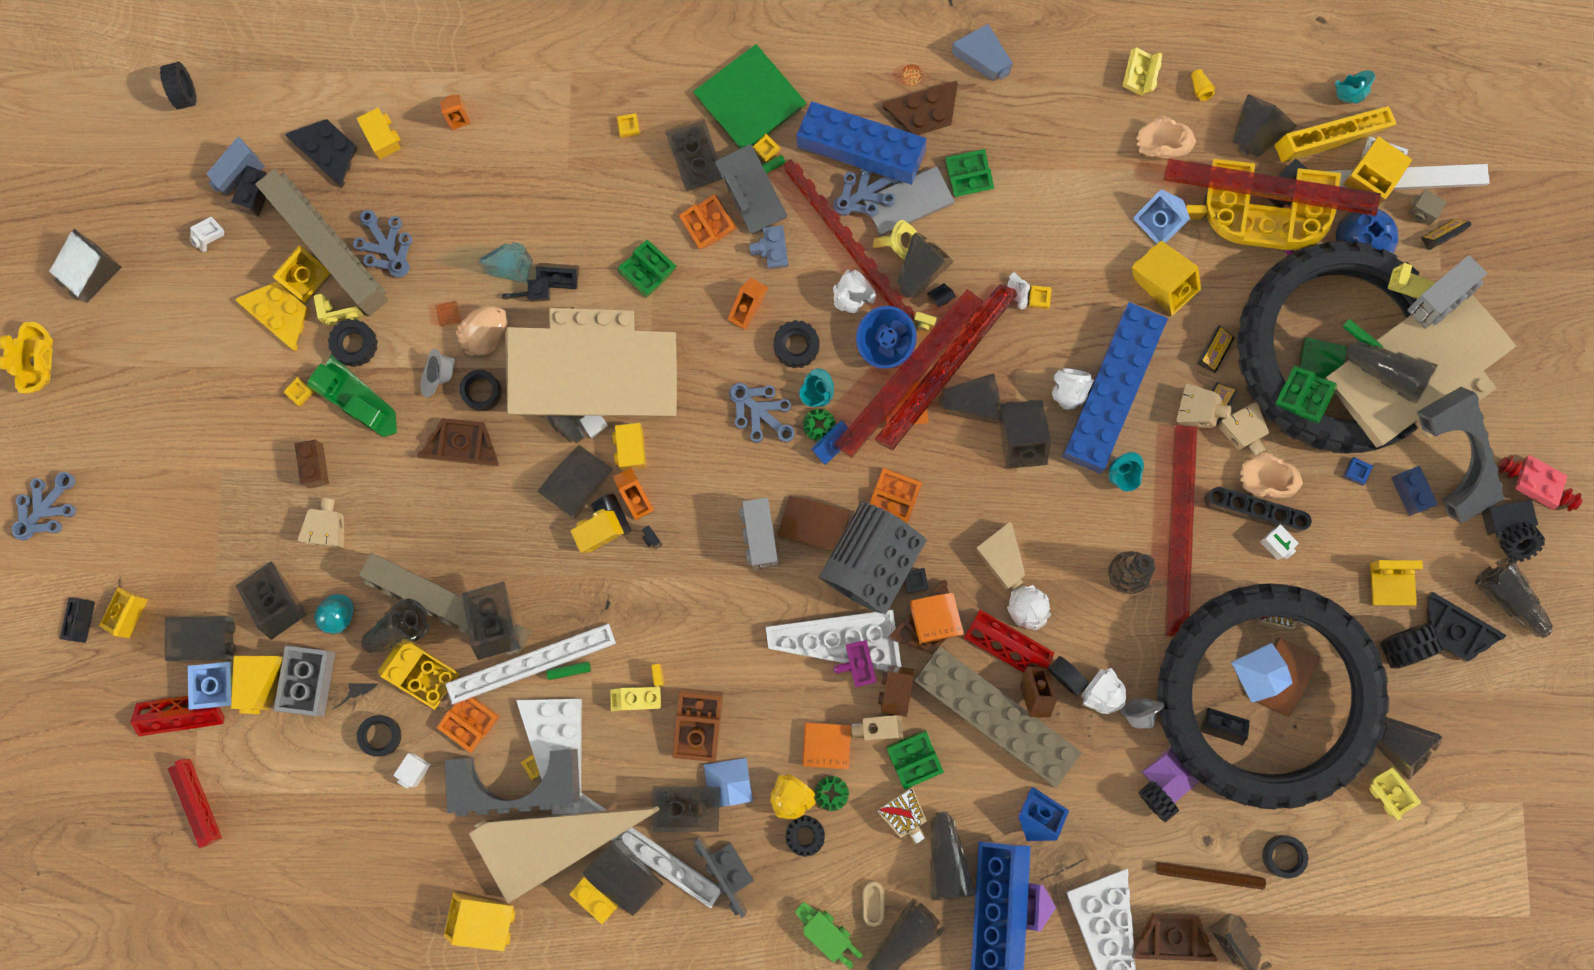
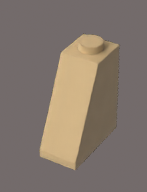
M1009 522L974 551L1005 590L1010 587L1014 590L1023 583L1021 579L1025 576V571L1013 525Z

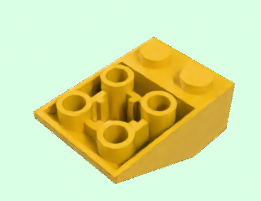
M1378 136L1343 184L1375 207H1378L1395 188L1413 159Z
M405 636L400 638L378 670L382 678L434 710L448 692L445 684L456 680L459 676L457 671Z

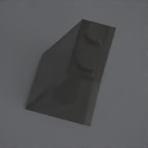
M74 228L49 272L55 276L53 280L62 288L66 286L69 289L68 294L77 301L82 299L88 303L122 267L97 244Z
M1028 400L1000 404L999 419L1005 469L1047 465L1051 439L1043 401Z
M228 616L165 617V661L196 663L233 660V655L236 652V646L233 642L236 624L233 618Z

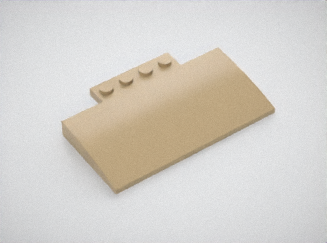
M1471 295L1454 311L1446 315L1436 326L1431 324L1425 329L1410 315L1377 339L1384 346L1377 354L1366 347L1324 379L1337 384L1334 393L1376 448L1386 444L1412 423H1415L1425 438L1428 439L1433 435L1422 430L1417 412L1459 387L1474 391L1479 401L1496 389V386L1484 370L1514 349L1516 345L1490 313Z
M568 308L549 309V328L507 327V415L676 417V332L635 331L634 311Z

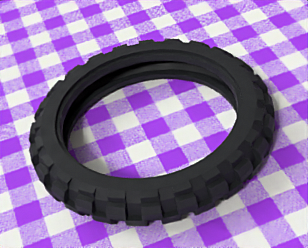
M1341 240L1313 244L1288 255L1276 263L1265 273L1249 294V299L1243 307L1239 320L1241 323L1240 330L1237 333V348L1240 354L1238 362L1241 375H1244L1248 385L1246 388L1253 401L1256 400L1261 407V412L1271 423L1274 422L1281 428L1283 433L1292 439L1302 441L1306 446L1318 450L1332 451L1333 453H1364L1392 445L1417 430L1418 427L1415 423H1412L1386 444L1376 448L1356 420H1342L1323 414L1318 424L1276 405V401L1286 382L1279 370L1275 357L1274 329L1279 311L1288 296L1299 285L1317 277L1327 275L1350 276L1367 281L1383 290L1395 301L1407 318L1411 315L1407 310L1417 298L1388 289L1393 269L1403 264L1402 261L1397 259L1398 256L1385 249L1379 250L1373 248L1371 244L1357 241L1349 243ZM1412 266L1410 273L1419 276L1420 272Z
M1271 583L1253 584L1227 591L1212 598L1189 616L1179 627V630L1171 639L1165 651L1158 676L1157 701L1164 703V707L1159 713L1165 736L1180 762L1196 779L1210 790L1233 802L1260 809L1276 810L1277 808L1292 809L1303 807L1306 804L1326 799L1340 788H1345L1357 777L1356 775L1359 771L1368 765L1375 754L1374 750L1378 742L1382 740L1386 728L1385 720L1387 713H1389L1388 679L1375 643L1354 616H1351L1342 606L1317 592L1286 584ZM1286 617L1312 627L1334 646L1348 672L1351 686V706L1342 734L1332 748L1320 759L1293 772L1260 774L1241 769L1221 758L1208 744L1199 729L1194 714L1192 700L1193 682L1203 655L1210 645L1224 632L1233 626L1255 618Z

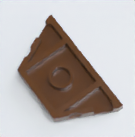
M956 80L883 102V108L886 111L888 110L895 117V120L906 128L907 132L915 135L950 126L958 82Z
M442 418L437 425L436 431L428 438V443L417 455L419 459L499 467V462L484 422Z
M944 579L927 597L948 594L947 581ZM912 613L888 636L892 641L931 654L947 639L919 643Z
M1152 913L1132 953V958L1217 962V957L1213 954L1208 943L1210 941L1207 934L1202 929L1200 918L1195 914Z

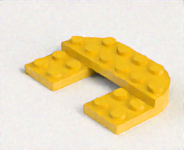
M1213 159L1206 200V215L1211 227L1224 239L1242 245L1299 250L1316 244L1328 233L1336 213L1341 173L1298 168L1292 209L1249 204L1255 163Z

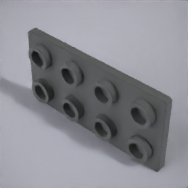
M751 144L715 161L751 234L787 217Z
M702 836L694 840L696 843L693 846L700 858L704 856L706 859V869L712 877H717L719 881L717 886L723 896L728 895L731 900L729 906L735 916L739 914L743 918L746 916L747 910L736 892L753 882V877L732 843L712 854Z

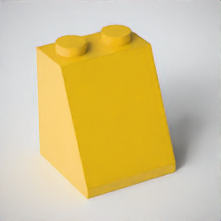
M1163 241L1152 246L1148 253L1141 259H1138L1131 267L1134 280L1170 316L1179 311L1201 290L1198 266Z
M234 656L231 709H238L239 714H260V710H268L277 693L283 657Z
M453 892L443 937L451 945L504 951L505 945H508L510 942V932L508 931L510 923H513L515 918L514 906L503 901Z

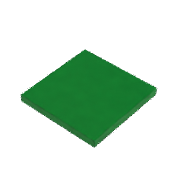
M757 44L693 91L696 98L739 149L749 144L753 147L765 134H770L807 105V102Z

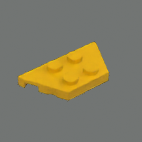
M274 282L235 299L293 351L297 350V341L299 335L303 332L304 321L307 319L309 309L282 285Z

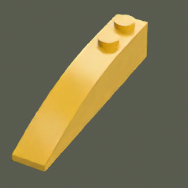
M1387 106L1288 133L1275 144V148L1281 162L1285 163L1295 158H1303L1354 142L1393 127L1397 123L1390 107Z

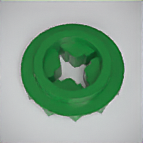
M815 408L808 412L803 419L804 433L814 441H820L836 426L833 414L826 409ZM814 418L818 421L826 419L823 423L826 431L820 427L814 429L816 425Z
M824 777L815 787V800L824 810L837 811L845 806L848 801V786L839 777ZM832 784H834L835 792H838L841 796L833 797L832 802L829 803V796L822 793V791H829Z

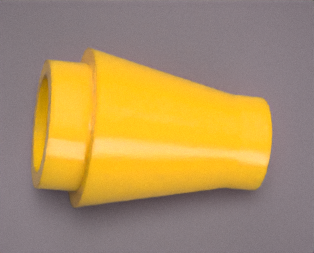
M1202 69L1191 73L1196 97L1200 101L1212 98L1215 95V86L1206 77Z

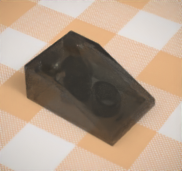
M703 117L664 130L686 192L723 179L715 164L718 157Z
M578 445L549 475L537 492L573 519H576L613 469Z
M272 561L236 585L257 628L270 640L307 615L299 599Z
M505 582L462 593L471 648L478 660L521 648Z
M652 786L651 807L658 806L659 811L651 815V831L719 832L720 787Z
M619 837L582 872L597 890L632 916L664 885Z
M1230 913L1209 927L1234 967L1240 970L1258 969L1262 956L1258 949L1260 944L1253 935L1249 936L1245 930L1247 925L1241 916L1237 917Z

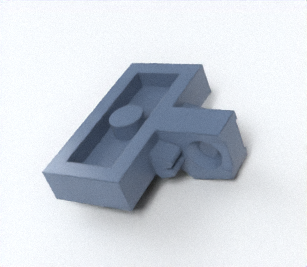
M783 225L763 228L764 239H759L760 243L749 244L751 256L761 255V258H767L768 269L788 267Z

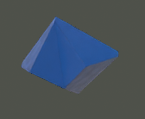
M1031 787L1018 815L1026 840L1056 841L1059 838L1069 810L1039 790Z

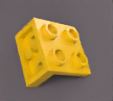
M1378 560L1370 563L1372 605L1415 606L1417 604L1415 571L1423 569V561Z

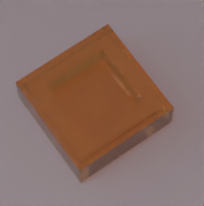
M456 301L436 305L440 326L461 322Z

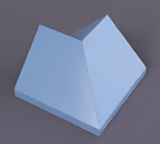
M1162 189L1133 217L1156 244L1160 241L1167 243L1190 220L1184 200Z
M1272 643L1231 662L1252 703L1276 696L1293 683L1287 664Z
M232 662L188 666L189 709L231 706Z
M747 758L704 765L710 808L753 802Z

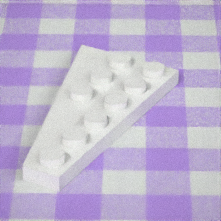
M888 610L886 615L873 612L766 627L768 649L847 663L849 659L845 645L867 640L873 669L887 671L888 665L901 667L898 642L888 638L896 629L893 610Z
M582 699L516 700L541 780H543L548 769L550 751L578 750L581 801ZM581 802L573 803L574 807L560 808V804L552 805V814L581 812Z
M1128 868L1066 891L1067 898L1096 970H1135V961L1132 958L1134 944L1132 916L1130 913Z

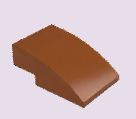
M789 496L777 537L833 552L846 528L850 511L816 501Z
M1277 638L1273 645L1287 664L1293 683L1278 695L1256 702L1289 717L1308 685L1321 657L1285 639Z
M680 689L672 758L716 762L723 692Z

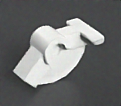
M1013 272L1009 276L1008 294L1018 302V308L1023 310L1029 303L1028 292L1030 291V285Z

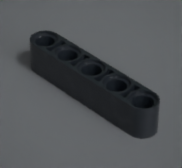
M1215 487L1204 496L1205 504L1211 509L1273 527L1282 525L1287 531L1293 533L1302 532L1312 524L1311 516L1305 511L1223 487ZM1213 493L1220 496L1219 503L1212 499ZM1233 499H1237L1240 502V509L1233 506ZM1254 505L1261 508V515L1254 512ZM1275 511H1278V512L1281 513V515H1282V520H1281V521H1278V520L1275 518V516H1274ZM1296 517L1302 520V527H1299L1296 524Z

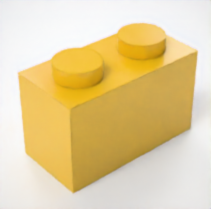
M376 108L356 118L379 159L401 149L398 143L401 139L395 129L391 130L389 125L392 122L386 112L382 113L379 108Z
M641 423L616 425V432H612L613 444H617V452L614 453L615 465H619L621 471L631 467L632 469L646 468L643 427Z
M599 510L593 514V518L579 521L576 523L577 527L570 530L580 553H591L624 534L614 511Z
M588 875L569 894L601 924L605 923L620 906L613 897Z

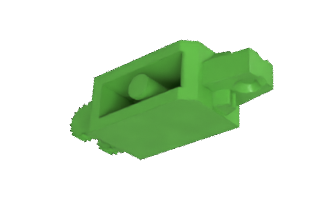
M803 902L796 909L795 913L804 923V935L833 963L839 958L849 969L854 966L852 961L842 954L847 947L859 959L863 956L852 944L849 938L851 934L842 925L838 928L833 923L835 918L828 911L822 912L820 909L817 911L806 902Z

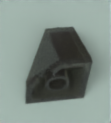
M1248 94L1236 128L1233 143L1239 147L1237 151L1247 157L1250 154L1257 158L1286 134L1292 132L1297 125L1276 105Z
M916 232L912 236L897 285L901 288L900 292L907 298H917L954 262L939 246L930 241L927 243L925 241L927 238L923 234Z
M994 373L942 390L939 403L941 409L945 408L946 414L995 424L1000 423L1002 420L1001 410H997L1000 395Z
M1386 717V728L1382 740L1378 742L1377 747L1410 780L1428 762V758L1432 754L1430 750L1436 751L1439 748L1442 736Z

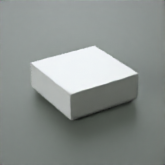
M585 416L579 420L591 438L609 427L602 416Z

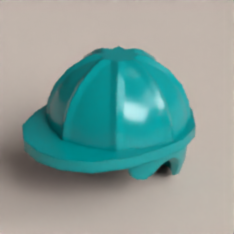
M1366 70L1353 76L1347 75L1343 82L1335 81L1337 97L1347 104H1358L1364 101L1370 94L1371 84L1375 80V73L1371 70Z
M816 368L807 374L799 390L800 399L805 405L809 407H824L830 403L834 396L835 385L829 373L824 369Z
M1128 452L1115 458L1109 467L1108 476L1110 482L1125 492L1136 490L1141 485L1144 471V461L1141 455L1136 452Z
M336 594L329 596L315 611L314 620L317 627L324 633L331 635L342 633L352 620L354 613L353 603L345 595Z

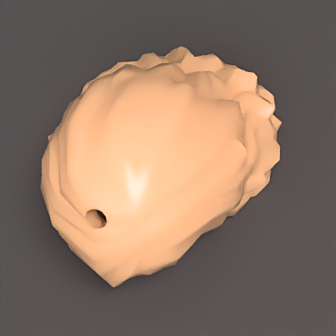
M1166 116L1155 118L1154 121L1143 126L1138 131L1139 136L1136 137V140H1138L1136 146L1139 147L1140 153L1145 154V156L1162 159H1175L1186 156L1191 152L1196 143L1193 131L1188 126L1177 123Z
M487 304L473 310L463 319L462 323L458 325L456 335L459 338L457 341L461 343V349H464L465 354L470 356H488V354L493 353L508 325L505 310L501 307Z
M1261 452L1251 460H1246L1242 465L1243 470L1240 472V475H1242L1240 481L1243 482L1242 488L1255 497L1262 496L1271 499L1292 497L1303 485L1300 471L1294 465L1268 452Z

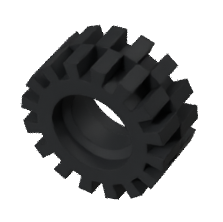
M1523 521V524L1517 522L1515 527L1513 525L1509 526L1510 530L1505 529L1503 531L1505 535L1500 536V547L1508 558L1514 562L1518 560L1524 562V558L1530 560V556H1537L1536 552H1541L1543 549L1541 546L1545 545V538L1533 523H1528L1527 521Z
M1153 780L1138 792L1145 804L1165 823L1179 812L1171 797Z
M801 816L794 819L786 830L787 846L798 856H812L819 852L824 844L825 832L823 826L817 819L811 816ZM803 827L810 828L814 833V839L808 845H803L797 840V832Z

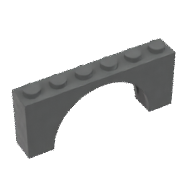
M1464 387L1457 388L1417 412L1422 430L1436 437L1449 431L1460 430L1464 431L1469 439L1471 460L1467 473L1457 488L1447 497L1443 498L1447 515L1461 524L1504 499L1503 486L1499 481L1498 468L1493 459L1494 453L1488 440L1489 434L1485 429L1484 416L1478 404L1479 398L1474 391Z
M577 749L550 751L548 769L541 783L530 794L517 800L504 799L490 792L477 775L474 758L445 760L447 813H455V817L469 816L468 811H476V815L489 814V810L497 809V813H509L510 808H518V812L531 811V806H539V810L552 809V805L560 804V808L574 807L573 803L581 802Z

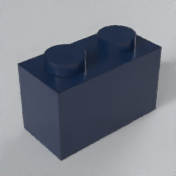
M1420 465L1391 477L1408 516L1438 505Z

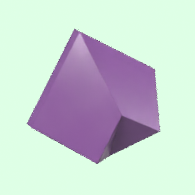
M1171 746L1141 771L1149 781L1153 780L1171 797L1174 803L1199 782L1180 762Z
M1029 883L1026 929L1041 931L1056 907L1043 885Z

